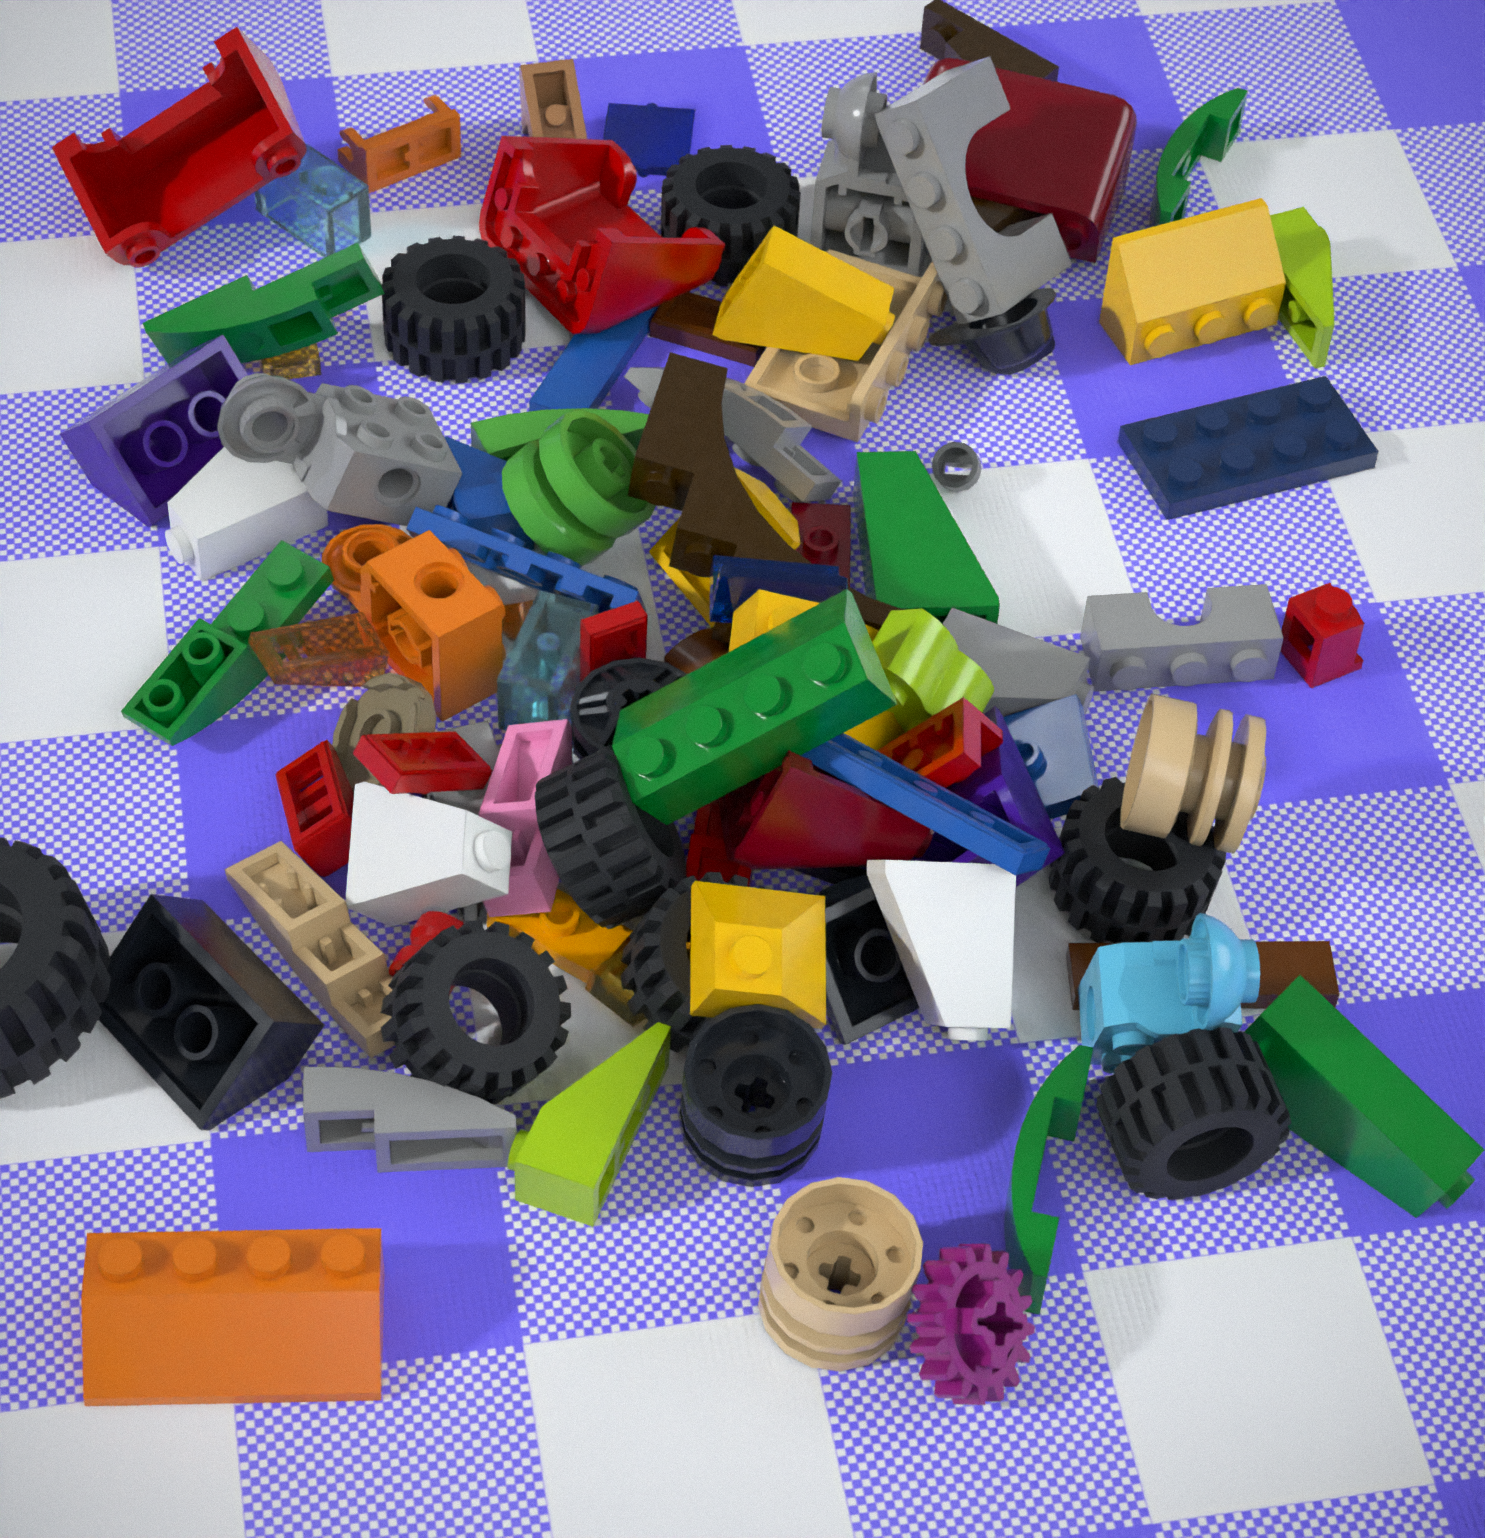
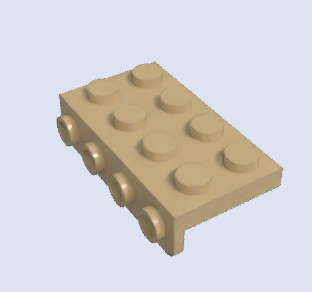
M828 249L826 253L894 287L889 312L895 314V319L887 337L880 345L872 343L859 361L767 347L744 384L765 393L788 407L808 422L812 428L858 442L870 422L878 423L881 419L891 385L899 387L907 371L911 351L919 352L922 349L928 334L932 315L940 317L945 309L948 298L933 261L923 277L920 278Z

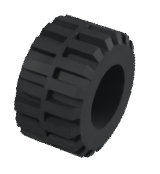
M720 145V148L717 149L710 147L698 149V154L696 155L686 154L679 158V164L671 165L667 170L666 179H663L660 236L662 238H681L683 233L689 228L705 227L712 231L725 243L720 267L710 280L716 282V286L728 287V283L735 281L774 225L798 237L801 196L799 181L796 176H791V168L785 163H776V157L767 152L762 154L755 152L756 148L747 146L732 148V145Z
M452 236V239L434 237L429 238L428 243L420 244L416 242L408 246L407 253H397L391 259V267H385L382 275L383 283L381 284L385 293L382 295L385 345L388 352H393V360L399 366H409L410 373L418 377L426 374L431 376V381L442 383L445 379H455L456 383L468 382V378L477 377L481 380L490 377L491 371L494 369L504 370L510 365V358H517L522 351V342H525L526 335L524 274L520 273V265L516 259L507 258V251L501 247H489L488 241L478 238L473 241L465 240V236Z
M611 745L537 782L535 792L536 816L548 856L570 896L599 926L613 929L647 913L662 894L670 887L674 889L682 879L687 878L685 855L674 822L665 825L632 803Z
M1117 777L1103 780L1101 789L1091 785L1082 792L1080 800H1074L1069 808L1059 837L1065 854L1050 863L1049 866L1051 867L1048 877L1049 888L1056 891L1053 901L1058 910L1069 911L1068 923L1077 931L1083 928L1090 931L1091 936L1089 939L1096 943H1104L1105 940L1113 943L1181 941L1184 935L1190 936L1196 915L1199 913L1205 914L1226 862V852L1219 851L1214 847L1215 826H1211L1207 839L1202 846L1192 845L1188 841V813L1179 811L1175 824L1166 838L1124 830L1120 826L1125 783H1122ZM1119 857L1137 860L1154 871L1133 867Z
M707 872L700 880L702 882L744 887L748 885V878L736 874L726 883L723 881L721 872ZM694 875L682 879L674 889L670 887L660 896L630 934L631 941L623 949L621 962L628 965L620 975L622 989L633 990L634 992L632 998L627 1002L633 1016L640 1013L644 1014L648 1020L643 1026L645 1031L657 1022L671 1026L670 1050L679 1053L684 1046L689 1047V1043L705 1022L712 1019V1017L690 1015L691 963L687 955L686 942H691V885L698 881Z
M477 920L467 921L458 930L453 925L441 931L419 949L395 973L388 985L392 991L383 998L381 1013L392 1018L381 1027L383 1042L394 1041L397 1048L389 1055L395 1069L405 1064L412 1073L411 1077L457 1089L479 1097L493 1105L498 1104L507 1096L511 1097L551 1066L558 1057L554 1052L565 1045L569 1033L561 1025L571 1018V1003L560 1001L559 996L568 987L563 975L553 977L548 968L555 960L547 950L540 955L532 950L530 947L535 939L525 932H521L516 938L509 936V925L496 921L486 930H484L482 921ZM451 986H464L474 989L491 1002L501 1023L502 1036L500 1045H488L478 1042L459 1027L452 1015L449 1003Z
M1231 1028L1193 1029L1187 1033L1179 1035L1176 1033L1162 1038L1157 1043L1147 1045L1135 1052L1136 1055L1123 1061L1114 1069L1115 1074L1105 1079L1100 1088L1102 1094L1097 1097L1096 1106L1099 1111L1098 1114L1125 1181L1128 1182L1129 1187L1136 1193L1144 1192L1145 1197L1153 1199L1167 1197L1168 1200H1177L1191 1196L1197 1197L1237 1183V1181L1260 1169L1264 1162L1272 1159L1280 1150L1279 1145L1287 1140L1290 1133L1288 1128L1291 1124L1290 1114L1257 1041H1252L1250 1035L1242 1031L1233 1033Z

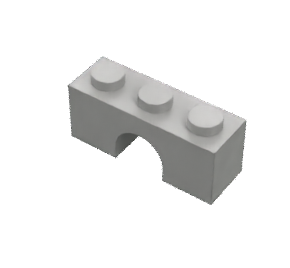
M1267 584L1207 588L1200 623L1190 626L1174 625L1161 619L1152 609L1148 592L1087 596L1080 639L1084 655L1090 657L1088 670L1094 691H1127L1138 688L1193 686L1196 684L1253 682L1256 680L1274 679L1283 635Z

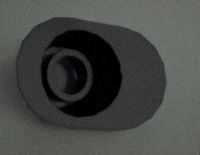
M1052 288L1037 289L1003 314L966 324H958L957 322L933 333L928 338V342L934 346L964 343L983 368L996 374L1011 375L1023 371L1051 354L1055 348V340L1052 334L1053 331L1047 307L1054 301L1057 294Z

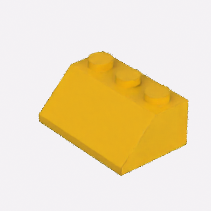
M1263 198L1113 237L1099 323L1129 365L1161 358L1172 353L1211 344L1222 339L1261 330L1277 324L1286 281L1267 203Z

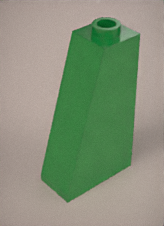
M857 452L853 500L866 596L903 610L924 609L942 624L952 608L998 624L999 597L917 452Z
M1301 975L1244 1031V1033L1251 1036L1252 1041H1257L1290 1114L1291 1124L1288 1126L1289 1130L1415 1218L1420 1216L1436 1201L1446 1209L1449 1208L1475 1181V1178L1466 1170L1485 1149Z

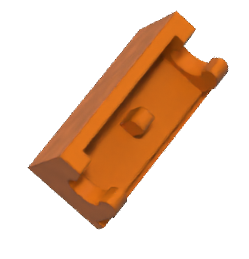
M431 95L424 98L423 101L433 113L424 115L412 122L394 127L365 140L352 127L339 131V135L343 141L348 143L350 148L344 146L337 149L338 161L368 194L460 158V114L455 109L451 110L439 96Z

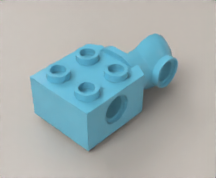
M1199 913L1195 917L1190 937L1183 938L1181 941L1123 942L1098 947L1078 986L1081 1042L1083 1046L1093 1047L1090 1065H1102L1104 1072L1115 1074L1114 1069L1123 1061L1136 1055L1135 1052L1176 1033L1179 1035L1193 1029L1212 1030L1218 1027L1231 1028L1233 1033L1238 1032L1242 1026L1241 1003H1254L1259 994L1260 961L1256 942L1253 939H1238L1225 923L1210 915Z

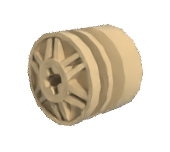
M1151 693L1144 707L1131 752L1123 791L1120 826L1124 830L1166 838L1175 824L1179 811L1188 813V841L1192 845L1202 846L1215 819L1214 847L1219 851L1234 854L1240 846L1249 821L1254 817L1264 784L1266 772L1265 719L1245 714L1232 742L1233 713L1219 708L1209 725L1206 735L1197 734L1198 718L1197 705L1195 703Z
M837 1177L810 1183L787 1198L773 1221L758 1300V1308L766 1332L785 1354L812 1368L841 1372L867 1366L891 1350L906 1322L911 1304V1296L913 1295L911 1290L913 1284H917L921 1270L923 1241L914 1216L894 1194L869 1181ZM830 1289L839 1290V1291H841V1294L833 1293V1292H831V1291H829V1290H830Z

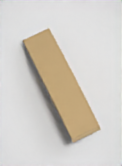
M282 841L224 869L227 880L298 978L371 1059L395 1046L394 1041L383 1042L381 1027L392 1018L382 1014L381 1008L383 998L392 991L388 985L393 977L389 975L385 954L351 923L346 901Z

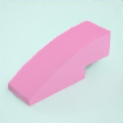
M568 719L508 725L478 814L480 817L512 831L508 894L482 901L489 917L551 912L559 876L552 865L540 834L535 808L536 784L539 780L572 764V727Z

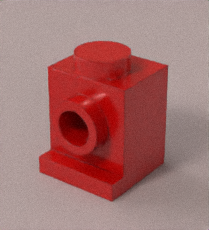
M1330 582L1290 597L1281 629L1283 642L1280 652L1310 688L1362 668L1364 661L1357 653L1365 623L1361 619L1358 610L1352 605L1353 601L1350 594L1341 588L1333 587ZM1310 645H1313L1312 652L1308 648Z

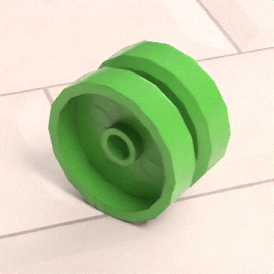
M581 409L569 411L545 429L539 440L529 442L511 456L502 469V489L510 511L523 531L545 553H548V551L557 553L577 562L581 566L595 561L613 547L616 538L630 534L647 521L656 505L647 501L627 496L636 454L633 445L615 426L597 414Z

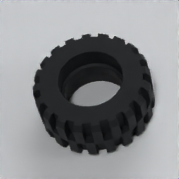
M0 837V943H17L18 945L11 957L0 969V1099L16 1094L14 1087L28 1080H31L33 1085L51 1075L49 1070L51 1065L60 1058L67 1062L81 1046L78 1039L82 1032L90 1034L102 1013L97 1002H104L106 1000L111 981L107 971L111 962L108 946L76 881L71 879L66 867L55 857L44 855L41 849L36 846L16 840L10 846L7 839Z

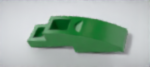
M355 243L258 289L255 288L248 275H245L143 322L145 332L167 364L193 347L220 335H224L240 363H248L292 352L337 335L338 332L333 317L385 293L378 275L360 244Z
M281 540L211 624L201 618L194 623L121 710L123 717L171 746L192 737L218 720L257 687L302 639L297 625L334 581L330 567Z

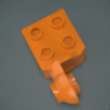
M365 524L346 529L329 541L322 553V563L330 567L334 577V581L331 583L332 588L347 598L359 610L372 647L398 675L421 683L430 693L436 715L441 722L503 690V661L506 659V651L502 641V619L505 617V608L496 590L490 585H482L468 570L463 557L456 549H448L430 530L412 538L401 529L383 524Z

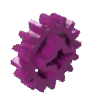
M959 1244L954 1247L940 1248V1260H926L923 1264L928 1283L913 1284L911 1290L916 1299L920 1301V1308H917V1312L907 1314V1322L916 1326V1334H919V1337L909 1346L910 1352L923 1353L925 1361L919 1372L921 1380H936L934 1395L938 1398H952L953 1404L985 1405L986 1401L1000 1402L1004 1400V1387H1017L1020 1383L1018 1372L1015 1368L1016 1363H1029L1031 1358L1027 1349L1022 1346L1026 1336L1034 1334L1035 1326L1027 1322V1314L1023 1313L1032 1304L1031 1295H1019L1017 1288L1023 1278L1021 1269H1007L1009 1254L1005 1251H991L990 1244Z

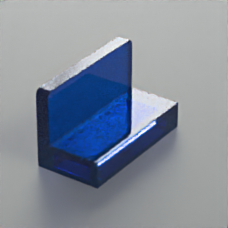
M713 555L710 568V622L732 623L733 612L759 589L821 603L848 589V580L845 576H839V566Z

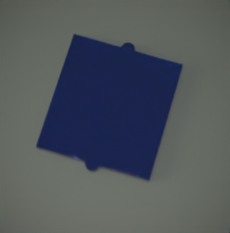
M608 103L603 140H613L627 153L636 168L638 176L643 178L648 175L666 176L667 170L671 165H678L679 158L691 153L695 109L658 107L655 103H648L647 106Z

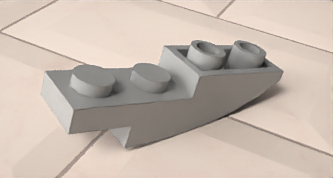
M630 367L624 377L640 390L638 393L639 399L651 408L665 367ZM726 377L722 412L727 447H732L733 451L747 463L757 467L762 466L776 479L774 485L777 490L790 500L798 503L829 500L842 481L800 445L812 426L791 409L765 393Z

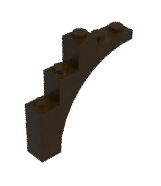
M670 352L635 454L627 496L647 501L656 506H665L682 511L675 534L669 567L687 571L698 577H708L726 582L711 639L730 644L733 612L759 589L821 603L848 589L853 594L864 624L879 631L890 611L903 609L867 597L832 578L790 547L758 512L738 479L724 436L722 399L728 368Z

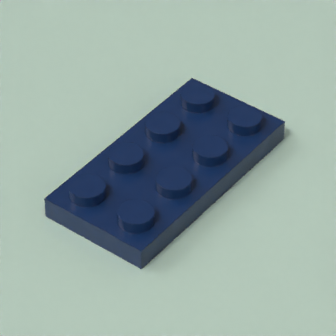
M1326 376L1121 425L1118 436V444L1166 520L1375 468L1379 453Z

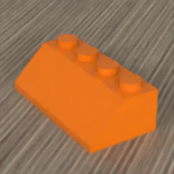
M381 1228L87 1233L81 1293L83 1400L85 1407L381 1401L385 1280Z

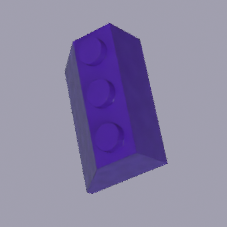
M220 335L185 352L60 433V436L90 483L148 527L169 514L167 503L224 447L217 428L221 406L235 384L245 376H248L224 335Z

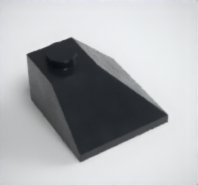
M867 869L818 893V895L825 896L826 1008L840 1044L844 1045L920 1008L870 884Z

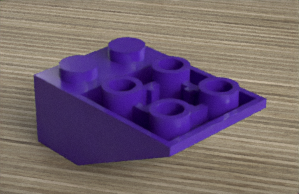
M994 706L985 712L984 715L1002 729L1003 744L981 757V767L973 771L968 778L961 782L953 783L946 789L1047 843L1050 851L1040 869L1042 870L1065 854V851L1001 711ZM935 831L924 855L920 858L913 857L911 861L993 864ZM1040 870L1016 875V887Z

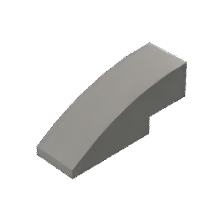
M303 1067V1116L307 1152L376 1149L377 1173L507 1167L509 1152L517 1135L516 1115L457 1089L394 1072L352 1067Z

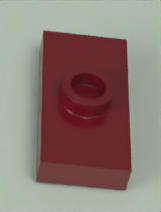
M792 502L791 514L798 521L801 543L796 551L825 574L850 587L851 505Z

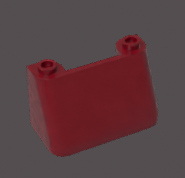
M958 58L938 60L931 66L923 84L947 70L971 62ZM994 67L1011 109L977 130L970 140L965 159V174L970 196L1043 214L1052 213L1069 257L1096 263L1125 192L1137 126V117L1133 107L1125 99L1112 94Z
M787 751L782 759L781 766L718 798L727 859L751 870L867 867V860L911 861L913 857L920 858L924 855L934 833L930 828L812 764V760L791 751Z

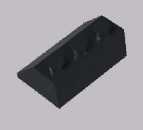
M150 894L111 954V962L107 969L111 977L109 993L104 1002H97L102 1011L98 1019L102 1025L200 1130L210 1131L289 1079L324 1027V1024L203 900Z

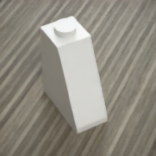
M223 447L167 503L171 529L165 531V538L175 560L180 564L187 562L203 582L273 551L281 540L291 543L327 527L328 514L321 505L310 497L304 482L300 481L293 464L280 461L269 463L247 462L233 456Z
M368 782L355 784L345 898L347 908L393 927L418 920L422 914L428 911L447 912L507 895L509 890L512 831L461 808L407 793L390 794L385 787Z
M867 860V876L925 1023L948 1027L947 1039L988 1041V1028L1011 1029L1016 875L995 864Z

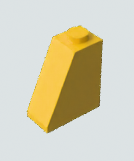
M774 225L723 296L712 335L727 341L859 361L872 343L880 345L891 330L895 314L889 312L894 287Z

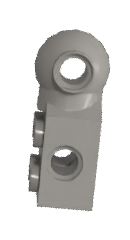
M877 72L863 74L850 80L842 88L830 87L828 90L821 135L823 138L833 140L827 143L815 180L810 244L825 252L831 249L920 277L927 246L873 114L887 107V94L877 93Z
M255 373L245 376L238 381L221 406L217 428L222 445L233 456L247 462L269 463L280 461L293 464L300 481L304 482L310 497L326 511L408 526L415 507L431 513L435 505L447 507L463 474L431 410L423 402L412 397L394 399L373 394L369 390L357 385H348L344 388L321 383L316 393L307 392L300 384L285 377Z

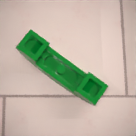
M1238 87L1211 99L1190 114L1172 134L1159 161L1150 211L1149 228L1185 218L1191 181L1187 179L1201 156L1219 162L1223 161L1240 133L1248 90Z
M1079 1045L1050 1073L1039 1088L1027 1111L1015 1148L1005 1205L1006 1252L1009 1254V1269H1021L1023 1273L1022 1281L1017 1288L1019 1295H1031L1032 1304L1025 1312L1040 1315L1059 1217L1032 1212L1047 1136L1075 1141L1093 1047Z

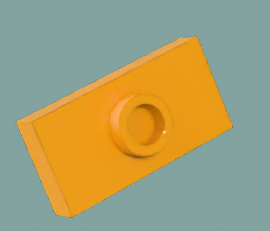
M559 889L556 890L551 912L489 917L487 913L488 928L496 921L509 925V936L516 938L521 932H525L535 939L530 948L538 955L547 950L555 960L553 965L594 988L622 958L623 949L631 941L629 936L633 931L622 924L613 929L599 926L576 904L570 895Z

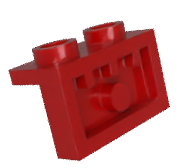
M963 697L876 751L936 784L947 788L953 783L965 780L973 771L981 767V757L1003 744V731Z

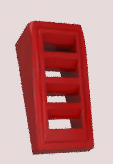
M325 740L275 774L294 851L322 877L331 875L349 862L354 792L334 746L328 740ZM321 776H323L321 779H319L318 781H316L315 783H313L312 785H310L309 787H307V788L304 789L303 791H300V790H302L303 788H305L306 786H308L309 784H311L312 782H314L315 780H317L318 778H320Z

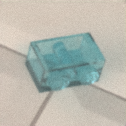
M305 143L307 147L306 154L302 158L297 170L285 177L274 179L255 192L256 211L325 258L355 243L361 244L371 237L369 186Z
M538 591L497 678L498 729L506 731L508 725L569 720L571 702L576 687L580 684V620L598 614V605Z

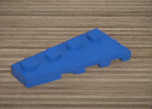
M435 505L431 513L415 507L406 528L412 538L430 530L448 549H456L465 561L594 615L635 601H639L646 612L638 589L631 584L609 575H604L602 578L581 570L582 566L557 553L548 551L547 555L544 556L524 548L525 542L504 531L492 528L490 533L487 534L468 527L469 519L449 508Z

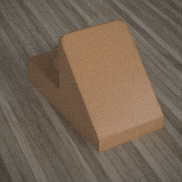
M574 59L520 65L522 133L529 134V137L587 139Z

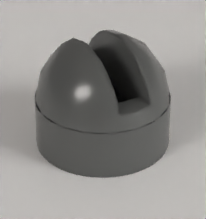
M947 443L933 457V474L937 481L947 490L954 492L969 490L978 482L982 467L978 455L965 443ZM950 466L971 469L969 475L945 474V468Z

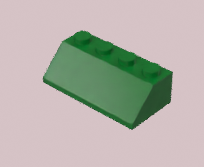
M846 589L620 710L612 748L618 760L632 803L665 825H668L781 766L782 759L787 751L802 755L896 706L897 702L853 594Z

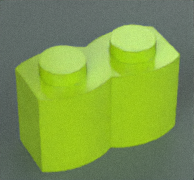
M924 609L890 611L872 643L897 702L896 706L886 711L894 713L902 729L905 732L909 731L963 697L983 713L994 693V686L983 669L970 657L959 651L958 645L948 629Z

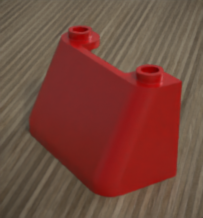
M238 27L233 28L214 41L221 58L217 67L212 62L202 67L209 82L126 136L120 137L115 131L108 128L101 133L104 139L103 142L85 144L74 132L51 147L104 253L121 265H131L136 268L153 263L160 256L161 252L274 179L285 177L293 173L300 166L307 147L282 80L271 59Z
M501 136L480 211L479 232L481 239L488 241L489 247L499 246L507 251V258L516 259L520 265V273L524 274L525 288L567 331L573 334L600 333L707 284L720 267L725 243L705 227L689 228L683 233L681 238H662L629 207L628 202L631 192L634 190L637 182V172L630 157L613 140Z

